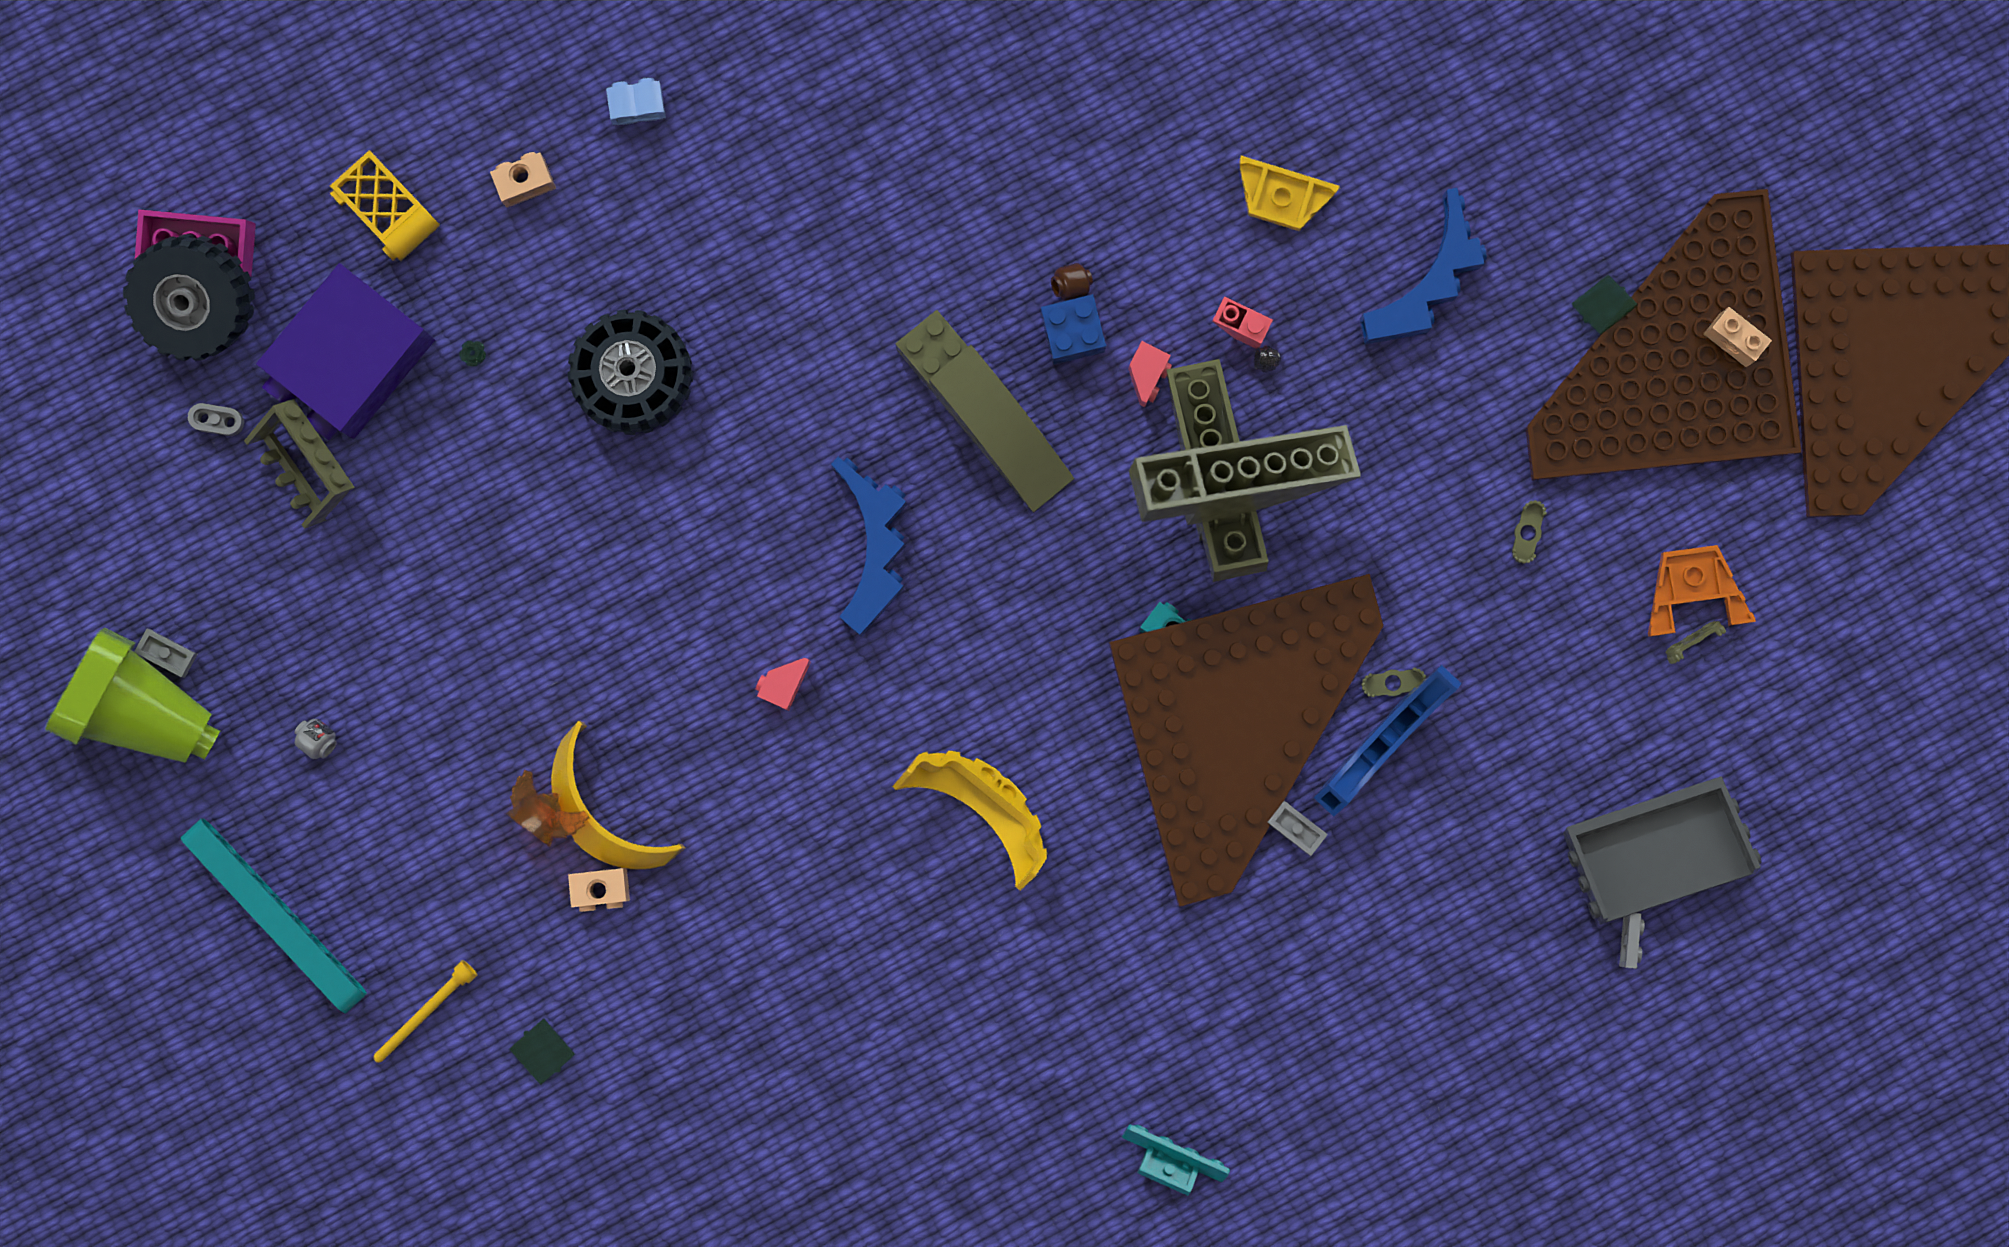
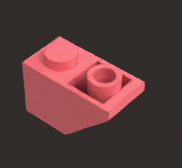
M1224 297L1212 322L1234 339L1259 350L1273 319Z
M1141 341L1128 369L1139 403L1143 407L1146 406L1148 401L1154 402L1160 388L1156 387L1160 377L1165 379L1167 377L1166 370L1172 367V364L1168 363L1171 355L1144 341Z

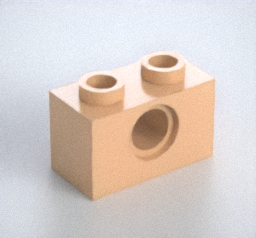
M535 152L527 153L520 158L521 160L514 163H501L496 166V170L490 172L500 199L506 208L556 189L546 161L540 152L537 154ZM528 173V178L525 182H516L519 174Z
M1730 307L1722 311L1704 333L1705 336L1745 367L1754 363L1772 341Z
M627 868L568 874L571 907H579V912L596 910V905L606 904L607 909L623 907V902L630 901ZM598 882L606 887V893L602 898H597L593 893V887Z

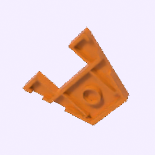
M1718 545L1661 553L1648 637L1675 633L1671 605L1724 598L1728 626L1756 622L1753 613L1750 612L1744 601L1746 599L1742 591H1739L1732 578L1733 574Z

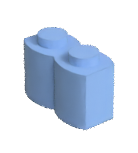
M644 78L634 85H628L627 82H616L612 84V87L606 88L610 119L613 125L666 118L659 81H654L653 78Z

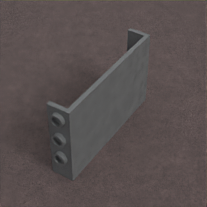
M1722 776L1566 827L1563 835L1570 850L1568 852L1570 864L1573 868L1577 867L1580 875L1578 877L1579 886L1583 893L1587 892L1590 903H1588L1589 911L1594 919H1598L1600 925L1756 874L1761 868L1760 854L1756 848H1752L1749 841L1751 835L1748 826L1741 822L1738 815L1740 813L1738 803L1735 798L1730 797Z

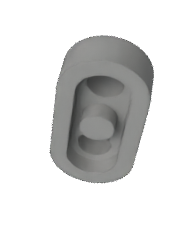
M199 403L194 405L188 413L190 425L202 432L235 436L244 427L242 414L232 408ZM204 414H207L208 420L205 423H202L201 417ZM233 418L235 424L232 427H228V420Z

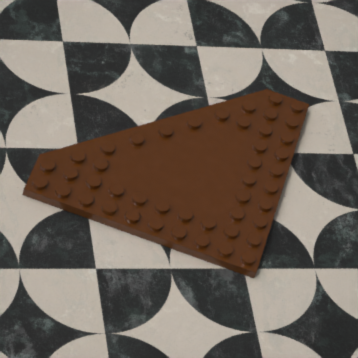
M1768 189L1714 194L1525 427L1531 480L1801 453ZM1728 307L1772 340L1759 358L1747 367L1704 335L1716 317Z
M2009 244L1793 251L1791 253L1806 518L1863 515L2009 356Z
M1370 574L1108 642L1179 907L1232 893L1270 826L1268 823L1269 819L1288 795L1383 628Z

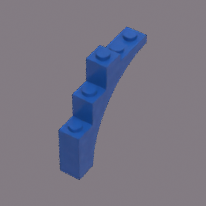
M1458 188L1447 189L1442 196L1444 207L1443 237L1437 257L1428 274L1401 299L1384 308L1363 313L1359 320L1365 345L1428 333L1434 324V314L1431 308L1428 309V306L1452 302L1457 298L1461 290L1459 278L1454 277V274L1479 270L1484 265V261L1487 259L1485 246L1480 245L1479 238L1468 239L1471 235L1469 222L1464 221L1465 201L1463 195H1459Z
M838 456L831 463V466L848 484L856 497L864 517L867 535L866 562L862 578L851 602L840 615V618L862 637L904 589V586L901 584L903 579L894 570L891 569L887 572L885 569L906 547L905 543L902 542L905 537L894 527L890 530L887 528L907 506L904 500L906 495L895 485L890 488L887 484L878 492L876 490L878 487L876 482L867 475L865 478H862L856 472L858 467L851 460L846 458L843 461Z
M1440 665L1420 685L1413 688L1399 701L1390 714L1341 763L1315 795L1314 799L1334 817L1350 803L1372 775L1414 730L1450 697L1462 683L1445 667Z

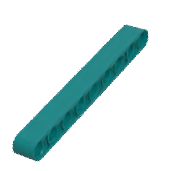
M201 818L180 837L186 847L341 1012L348 1013L367 994L362 985L207 820Z

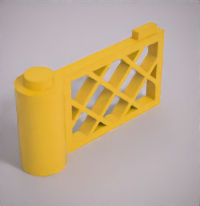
M370 150L330 185L333 189L330 193L341 206L346 203L385 244L382 250L392 261L396 258L402 261L440 226ZM372 160L376 164L375 176H362L363 167ZM347 181H356V194H344L340 188ZM362 181H375L374 194H361ZM380 181H392L393 194H380ZM361 199H374L373 212L360 211ZM379 199H392L391 212H378ZM398 199H409L414 204L406 212H397ZM378 217H391L390 227L381 233L377 229Z

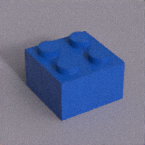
M1094 295L1041 307L1040 315L1053 365L1105 352L1106 343Z

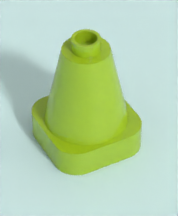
M107 628L101 629L88 648L54 709L45 730L76 745L83 738L183 763L187 761L190 753L205 760L220 733V730L207 724L212 714L133 651L135 642Z

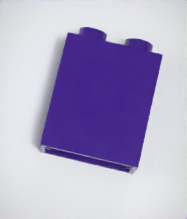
M339 263L263 354L256 365L270 375L262 388L275 399L283 403L292 399L295 400L298 397L312 408L306 417L319 434L330 441L339 430L354 440L434 343L435 339Z

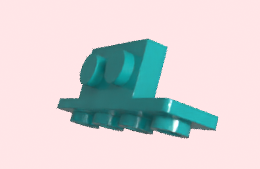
M1128 1125L1122 1135L1123 1139L1146 1148L1138 1174L1187 1196L1191 1193L1198 1172L1219 1182H1223L1229 1175L1230 1169L1225 1167L1221 1161L1204 1158L1196 1150L1182 1148L1175 1145L1167 1137H1157L1148 1133V1130L1140 1125Z

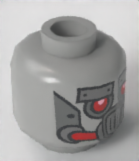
M312 719L308 722L302 721L294 732L296 734L295 746L311 759L326 758L337 744L335 741L336 733L319 719Z

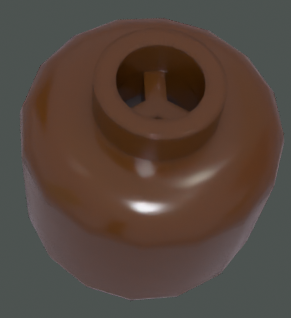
M1079 263L1056 269L1054 277L1051 278V287L1055 296L1060 297L1064 301L1088 295L1090 285L1093 283L1091 272L1088 269L1085 270Z

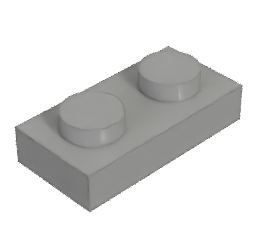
M148 628L134 651L145 659L183 678L186 677L198 655Z
M1283 801L1268 821L1273 828L1309 856H1312L1328 835L1285 801Z
M1640 913L1623 917L1620 967L1637 969V963L1641 962L1642 948L1639 947V936H1642L1644 933V920L1641 919Z

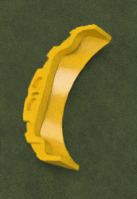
M578 721L561 740L552 767V797L557 815L567 833L573 836L575 843L584 851L607 864L627 869H650L665 866L686 849L683 844L667 847H648L627 842L603 828L585 807L577 790L573 772L576 738L587 727L584 722Z
M949 750L947 753L928 754V752L918 754L892 786L896 790L911 787L937 790L957 798L975 810L993 828L1005 846L1013 866L1016 888L1020 891L1037 875L1047 859V849H1043L1039 831L1041 828L1040 821L1037 815L1031 814L1025 804L1026 797L1008 778L1003 777L1000 771L978 758L973 761L960 756V752Z

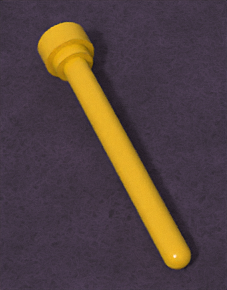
M461 960L454 967L453 977L374 1054L376 1062H382L460 984H469L477 976L476 971L466 961Z

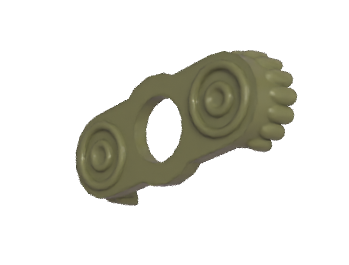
M1534 500L1525 504L1520 521L1514 530L1515 540L1512 556L1517 562L1522 564L1530 563L1536 557L1534 554L1536 544L1541 538L1543 517L1547 514L1544 504H1541L1540 501ZM1530 525L1534 528L1535 537L1532 540L1527 541L1521 537L1520 531L1523 526Z
M1713 621L1696 632L1689 634L1678 643L1673 644L1665 652L1669 663L1675 664L1680 659H1684L1682 651L1700 642L1708 635L1716 633L1718 636H1722V634L1726 633L1725 627L1719 621Z
M1417 668L1405 671L1388 670L1384 673L1373 675L1370 673L1362 680L1361 686L1364 694L1367 696H1397L1416 688L1425 680L1426 675ZM1390 675H1395L1400 679V687L1396 691L1387 689L1385 685V680Z

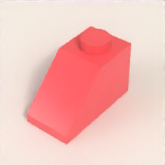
M802 658L770 670L766 676L761 675L755 690L759 691L757 697L789 711L811 661Z

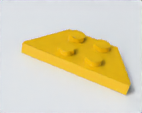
M1241 156L1239 160L1248 216L1300 231L1339 189L1338 185L1245 156Z

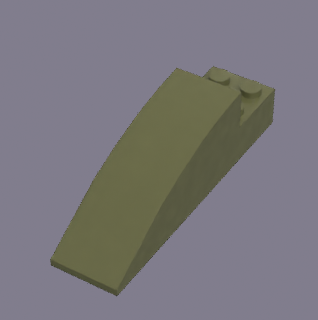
M938 310L934 311L895 343L896 350L1033 513L1075 479L1037 426L972 345H966Z
M1220 359L1166 370L1181 451L1240 442ZM1256 510L1196 524L1199 540L1204 542L1213 582L1267 571L1268 557Z
M1347 425L1139 457L1134 459L1128 470L1141 522L1185 515L1187 525L1217 520L1278 505L1361 477Z

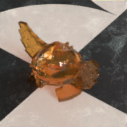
M524 770L523 775L517 777L516 785L512 787V796L510 798L513 808L505 813L522 828H526L549 848H551L553 838H567L568 835L576 834V830L585 826L584 821L590 818L585 811L575 813L561 811V806L558 803L559 795L556 792L548 795L537 793L533 784V773Z

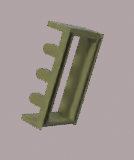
M294 399L273 405L244 440L247 445L261 440L265 441L270 451L265 452L261 456V463L270 465L279 462L285 473L280 474L276 478L275 483L277 486L285 487L294 484L300 492V495L295 496L291 500L290 505L294 509H300L305 506L311 508L313 512L301 524L304 529L327 521L325 518L350 490L355 488ZM281 424L287 429L330 492L322 502L275 436L274 432Z

